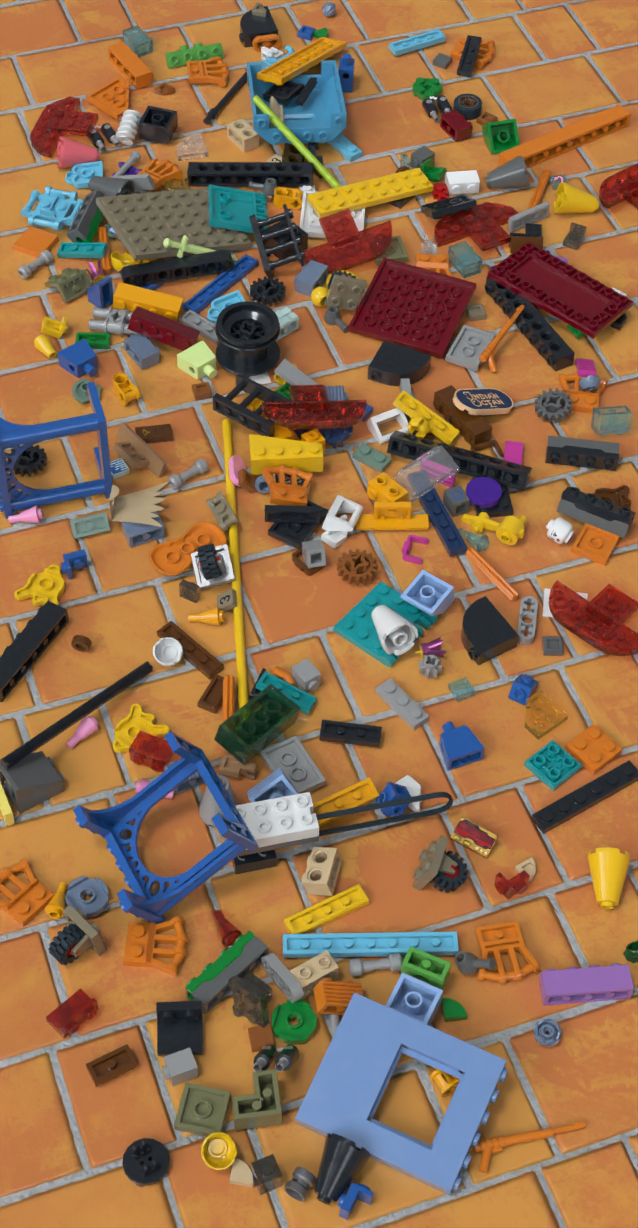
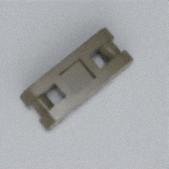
M220 491L214 498L206 500V503L215 516L220 528L225 532L232 524L236 525L239 523V520L224 494Z

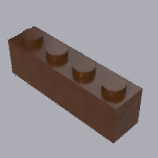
M452 385L435 392L433 401L435 409L439 410L444 418L460 431L459 433L466 442H469L472 446L491 440L492 427L481 415L468 414L469 411L465 409L461 411L455 406L453 397L456 389Z

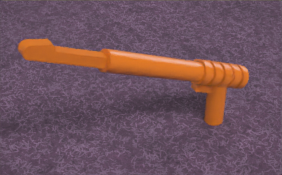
M524 305L516 308L512 318L505 323L492 342L488 344L479 356L481 362H488L491 373L498 371L493 358L497 352L495 349L524 309Z
M575 1122L573 1125L555 1129L550 1127L509 1136L481 1139L476 1147L473 1146L475 1153L482 1152L479 1172L488 1173L491 1155L502 1152V1148L505 1146L584 1129L586 1123Z

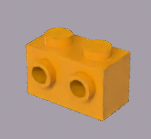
M382 472L367 484V495L375 502H408V491L385 472Z

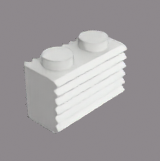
M477 170L446 172L445 183L449 195L479 192L480 180Z

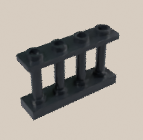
M286 204L283 205L284 213L264 220H258L255 214L249 216L263 269L268 278L274 277L273 270L275 268L299 260L301 266H305L304 260L306 256L304 251L300 250L302 242L300 237L296 236V232H298L296 223L292 222L294 215L292 209H288ZM287 219L289 226L267 234L262 233L261 229H264V226ZM291 232L293 240L270 248L266 247L265 243H267V240ZM295 246L297 254L274 262L270 261L269 257L271 254Z
M238 373L236 375V387L226 397L218 393L213 396V410L262 436L273 437L274 423L284 413L293 416L295 414V402ZM241 391L250 394L240 404L232 401ZM258 398L263 403L254 412L246 408L252 401ZM270 405L278 409L269 419L260 416Z

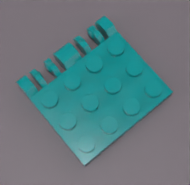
M209 184V226L253 233L249 216L255 214L258 220L268 218L267 196L263 193ZM268 225L264 226V229H261V231L267 229Z
M381 581L334 626L333 631L385 666L391 667L400 655H395L394 653L389 655L383 650L371 617L372 611L380 605H385L414 624L418 630V638L415 637L413 643L424 633L422 627L428 629L438 620V616H431L401 598L402 594Z

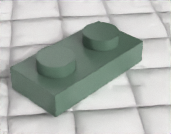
M364 443L352 453L353 459L379 473H382L392 463L391 457Z
M106 512L69 520L73 539L110 530Z

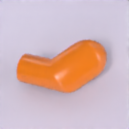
M273 667V670L269 672L296 687V682L290 672L280 667Z

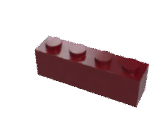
M138 306L132 313L127 328L181 351L195 345L200 334L199 330Z

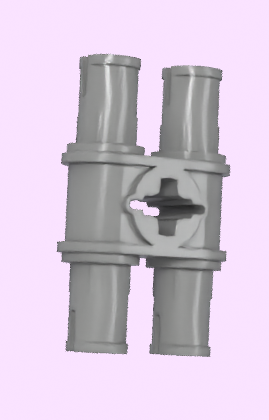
M113 307L108 309L93 308V318L105 320L90 319L89 330L120 334V336L124 334H138L127 329L128 322H130L133 313L128 309L120 310L113 309Z

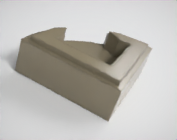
M256 3L252 10V15L266 18V9L262 4Z

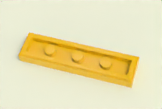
M357 884L285 918L284 924L290 934H307L368 905L370 900L360 884Z

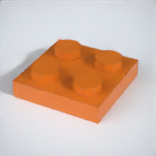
M592 724L565 745V750L593 775L619 756L623 750L595 724Z

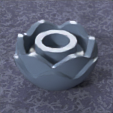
M589 375L587 378L582 377L579 385L585 391L595 390L600 386L601 379H599L598 375L596 377Z
M542 1019L535 1024L533 1035L539 1044L553 1046L561 1039L562 1030L555 1021Z

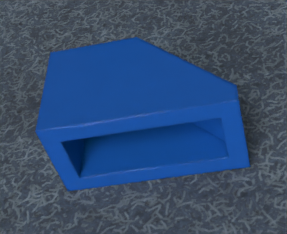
M110 276L87 288L88 301L97 308L105 309L113 304L112 277Z

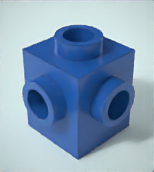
M388 782L376 801L381 803L411 796L406 786ZM409 803L380 809L386 816H400L408 808Z

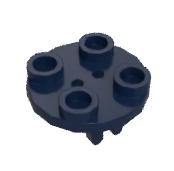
M347 416L323 419L318 431L325 438V443L332 444L335 449L337 444L343 447V442L353 433V425Z

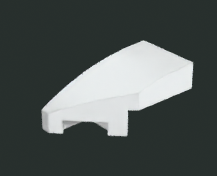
M345 514L339 517L344 521L347 520V516ZM326 531L321 535V540L334 549L347 539V532Z
M409 775L396 782V784L406 786L411 797L422 795L421 785ZM422 801L409 803L408 807L414 812H420V803Z

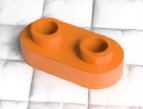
M277 34L255 37L252 45L255 51L261 52V47L263 46L269 49L272 47L280 48L282 41Z

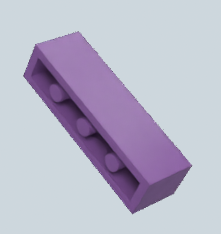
M619 963L603 967L592 965L588 968L570 967L566 970L547 969L541 971L539 978L543 1006L630 999L634 990L629 965H621Z

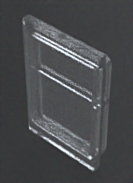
M440 445L439 447L435 446L400 469L397 475L394 476V479L408 491V498L413 502L459 472L460 468L443 446Z

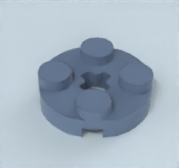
M79 877L72 881L67 888L65 895L66 905H70L74 910L79 908L86 916L85 920L102 913L109 905L108 888L99 878ZM84 894L88 896L93 895L90 900H83Z

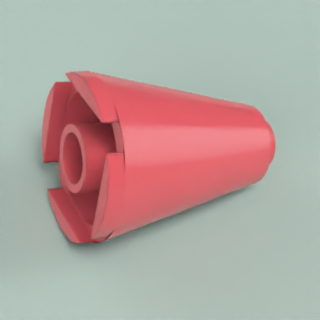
M59 136L61 141H58L56 159H59L57 168L73 167L77 164L99 161L100 153L97 152V148Z

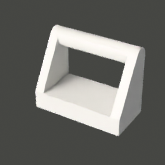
M395 408L373 416L366 422L368 430L379 444L388 442L390 436L394 433L381 435L378 425L396 419L402 429L397 431L409 434L408 421L404 412L400 409Z
M337 495L325 518L322 529L326 531L351 532L364 509L363 506ZM338 513H353L349 522L336 517Z

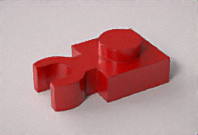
M446 183L432 184L433 191L431 193L433 199L439 201L449 198Z

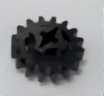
M264 276L263 280L258 278V282L253 281V285H250V297H252L253 301L257 300V303L269 304V306H272V303L277 305L278 301L282 302L283 298H285L286 287L283 286V282H279L278 278L273 280V277L267 278Z
M32 445L23 451L15 462V475L21 473L22 477L25 474L31 477L32 473L37 475L38 470L43 471V466L47 465V456L44 449H40L39 445L35 447ZM11 449V453H10V454L15 453L16 450H15V449Z

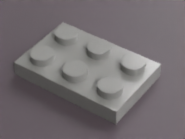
M463 325L448 351L445 361L477 371L482 363L479 360V356L495 338V334Z
M293 736L260 751V756L270 772L273 773L278 768H281L299 794L311 792L326 785L325 778L297 736Z

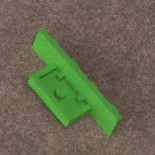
M202 42L194 43L193 47H188V45L179 46L180 49L165 53L167 67L186 65V61H201L217 56L223 58L222 44L202 45Z

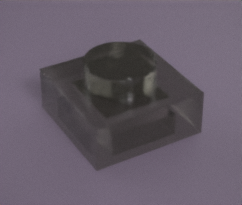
M183 579L179 584L180 597L197 603L200 599V587L193 582Z

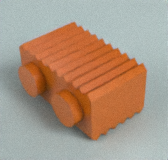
M324 978L320 980L313 988L318 1014L326 1013V1015L338 1014L343 1016L354 992L363 996L362 984L354 983L350 979L333 981L332 978Z

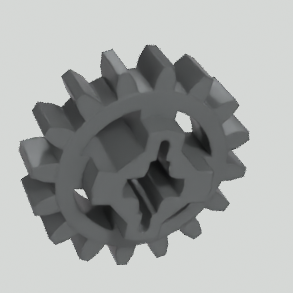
M549 388V392L543 390V395H537L535 412H537L538 417L542 416V421L548 419L549 423L552 420L558 423V419L564 421L565 416H570L572 399H570V394L565 395V390L559 392L558 388L555 391Z

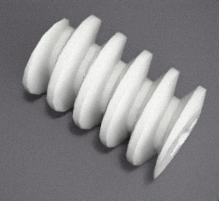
M135 110L124 111L117 129L118 132L115 135L119 142L125 145L133 144L132 140H135L134 135L137 134L136 130L139 129L138 123L143 116L141 113Z

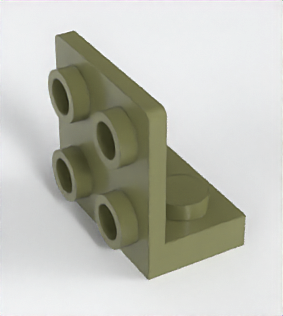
M66 268L61 271L62 274L53 275L48 278L49 281L44 283L45 286L57 287L63 302L66 303L87 292V288L92 286L86 270H79L78 268Z

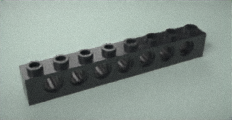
M189 162L187 170L188 186H209L210 184L222 187H249L250 181L264 184L266 179L274 178L279 187H313V162Z
M486 277V293L493 298L494 302L499 305L503 313L510 319L515 314L516 308L524 305V309L515 319L514 324L521 334L529 340V343L536 348L539 355H542L547 361V364L555 372L572 366L574 351L532 303Z
M395 431L390 436L387 449L389 454L418 462L427 459L458 473L476 478H491L501 485L523 491L528 485L532 470L531 467L400 431Z

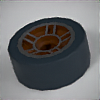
M474 94L458 95L454 100L453 111L455 109L466 120L476 119L481 115L482 101Z

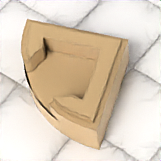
M533 857L516 865L514 869L526 885H529L535 877L536 863Z
M235 1158L229 1184L253 1188L251 1169L245 1162Z

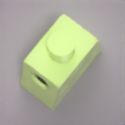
M203 340L177 354V367L195 379H201L206 375L209 378H214L217 375L216 356Z

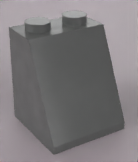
M43 751L31 753L23 758V760L17 762V764L15 763L11 768L9 767L8 770H5L0 760V783L19 814L64 791L63 782L65 781L61 772H56L52 759L46 757Z

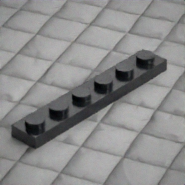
M629 760L532 814L531 820L545 834L638 781V769Z

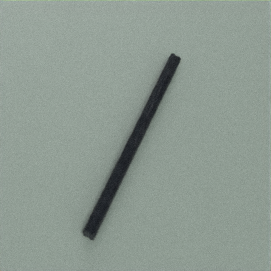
M146 661L31 740L0 759L1 765L4 766L5 770H8L9 767L11 768L15 763L17 764V762L29 756L34 750L36 751V749L57 737L62 731L64 732V730L85 718L86 715L92 713L93 710L95 711L102 704L104 705V703L129 688L130 685L132 686V684L151 673L153 666Z

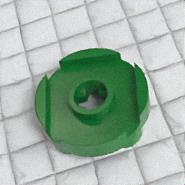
M418 77L413 84L412 93L414 96L415 94L419 96L420 100L430 98V96L436 98L442 94V85L439 83L438 78Z
M287 1000L286 1003L279 1004L272 1013L271 1024L274 1036L285 1043L305 1044L312 1037L316 1029V1014H314L311 1006L303 1000H298L294 1003ZM293 1017H296L299 1024L292 1026L288 1020H293Z

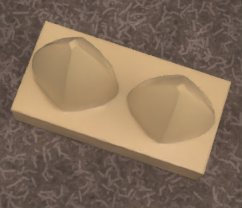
M271 96L269 108L285 124L283 107ZM269 120V126H270V128L276 127V126Z

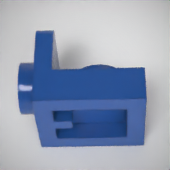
M85 549L63 554L64 562L61 563L63 574L67 573L69 580L72 579L73 570L88 567Z

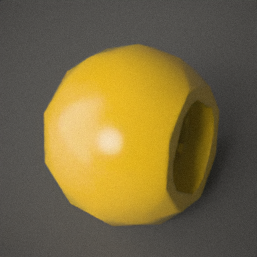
M324 286L313 289L311 293L312 303L317 307H325V300L329 290Z

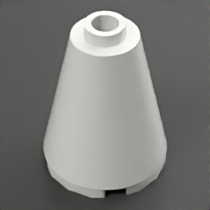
M380 605L372 611L371 617L382 648L387 654L401 655L414 646L413 641L415 637L418 638V630L414 624L385 605Z

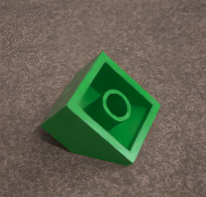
M516 119L486 123L482 126L484 142L491 154L501 153L520 145Z

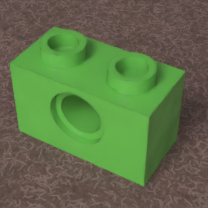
M410 946L401 966V974L405 973L443 990L450 974L451 962Z

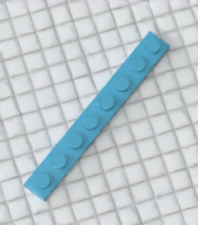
M457 932L283 934V958H313L326 950L331 957H379L396 953L406 956L410 946L433 956L456 955L459 952Z

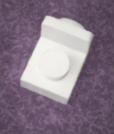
M263 46L261 47V60L266 61V58L269 56L278 60L284 56V53L274 47L269 49Z

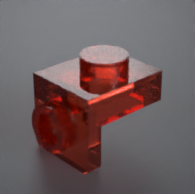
M524 870L510 880H507L501 873H498L495 879V888L501 895L503 894L507 899H510L517 893L522 894L527 890L530 876Z

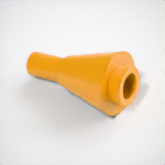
M220 607L201 612L200 614L188 615L189 622L201 621L221 626V622H224L225 618L224 611L220 610Z
M65 882L59 883L57 892L45 907V913L52 919L65 917L63 910L66 908L65 893L68 886Z

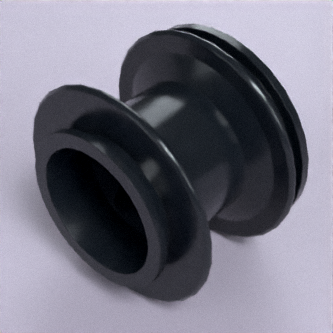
M250 301L234 303L223 309L218 315L215 325V333L220 340L216 348V359L221 367L235 375L239 373L243 376L264 374L274 368L280 359V349L275 341L279 337L281 328L276 313L264 304Z

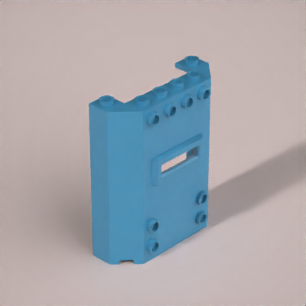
M336 60L321 61V74L299 75L290 80V82L301 83L305 86L310 77L317 78L316 81L318 83L303 106L296 105L297 97L288 105L278 103L283 107L285 125L302 143L331 142L346 128L347 113ZM247 62V81L254 131L269 144H292L277 127L270 128L269 114H264L252 101L253 97L258 95L269 107L270 101L264 100L263 94L275 83H265L263 80L257 79V73L262 71V62Z

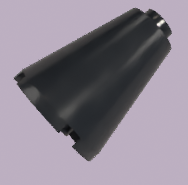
M328 1133L314 1193L318 1195L316 1199L327 1205L330 1202L336 1203L369 1160L370 1152L363 1147L359 1151L358 1147L355 1146V1142L343 1136Z

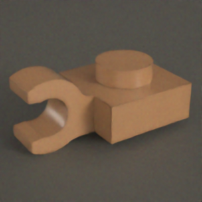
M224 754L219 767V774L239 778L240 774H243L248 779H255L257 771H255L256 764L245 763L243 757Z

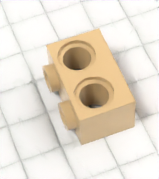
M241 118L227 124V137L244 153L259 147L260 135L244 119Z
M312 848L311 855L307 858L306 873H303L302 884L305 886L308 894L333 896L342 863V858L337 848Z
M326 950L290 970V973L300 983L304 992V998L314 993L313 988L320 980L324 978H332L333 981L338 980L339 967Z

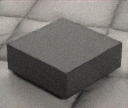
M439 53L434 58L432 65L446 69L452 62V57Z
M542 637L543 656H563L562 637Z

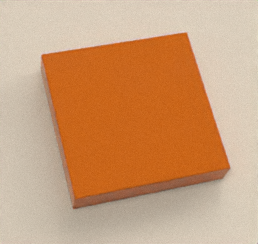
M30 226L14 243V250L38 258L44 250L50 251L59 241V238L56 234Z
M585 523L572 546L571 553L606 565L620 536Z

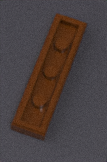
M172 621L157 631V636L160 638L172 637L178 640L183 647L182 657L209 680L224 669V665Z

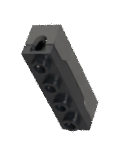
M548 436L545 463L612 471L617 469L619 443Z
M567 487L562 492L557 512L623 538L630 532L636 512L631 511L628 507L617 506L610 500L599 499L596 495L586 494L576 487Z

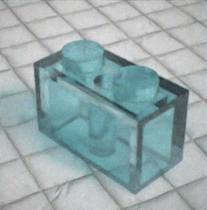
M138 25L122 31L123 42L138 57L153 52L154 43L152 38Z
M466 241L449 246V261L463 278L481 273L482 259Z
M627 406L593 408L591 428L597 435L601 436L612 433L620 435L630 432L632 412Z

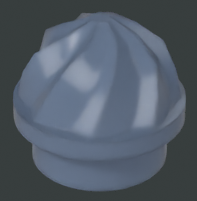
M326 2L322 7L323 14L327 17L336 13L335 4Z
M259 476L255 480L256 490L261 493L269 492L266 480L263 476Z

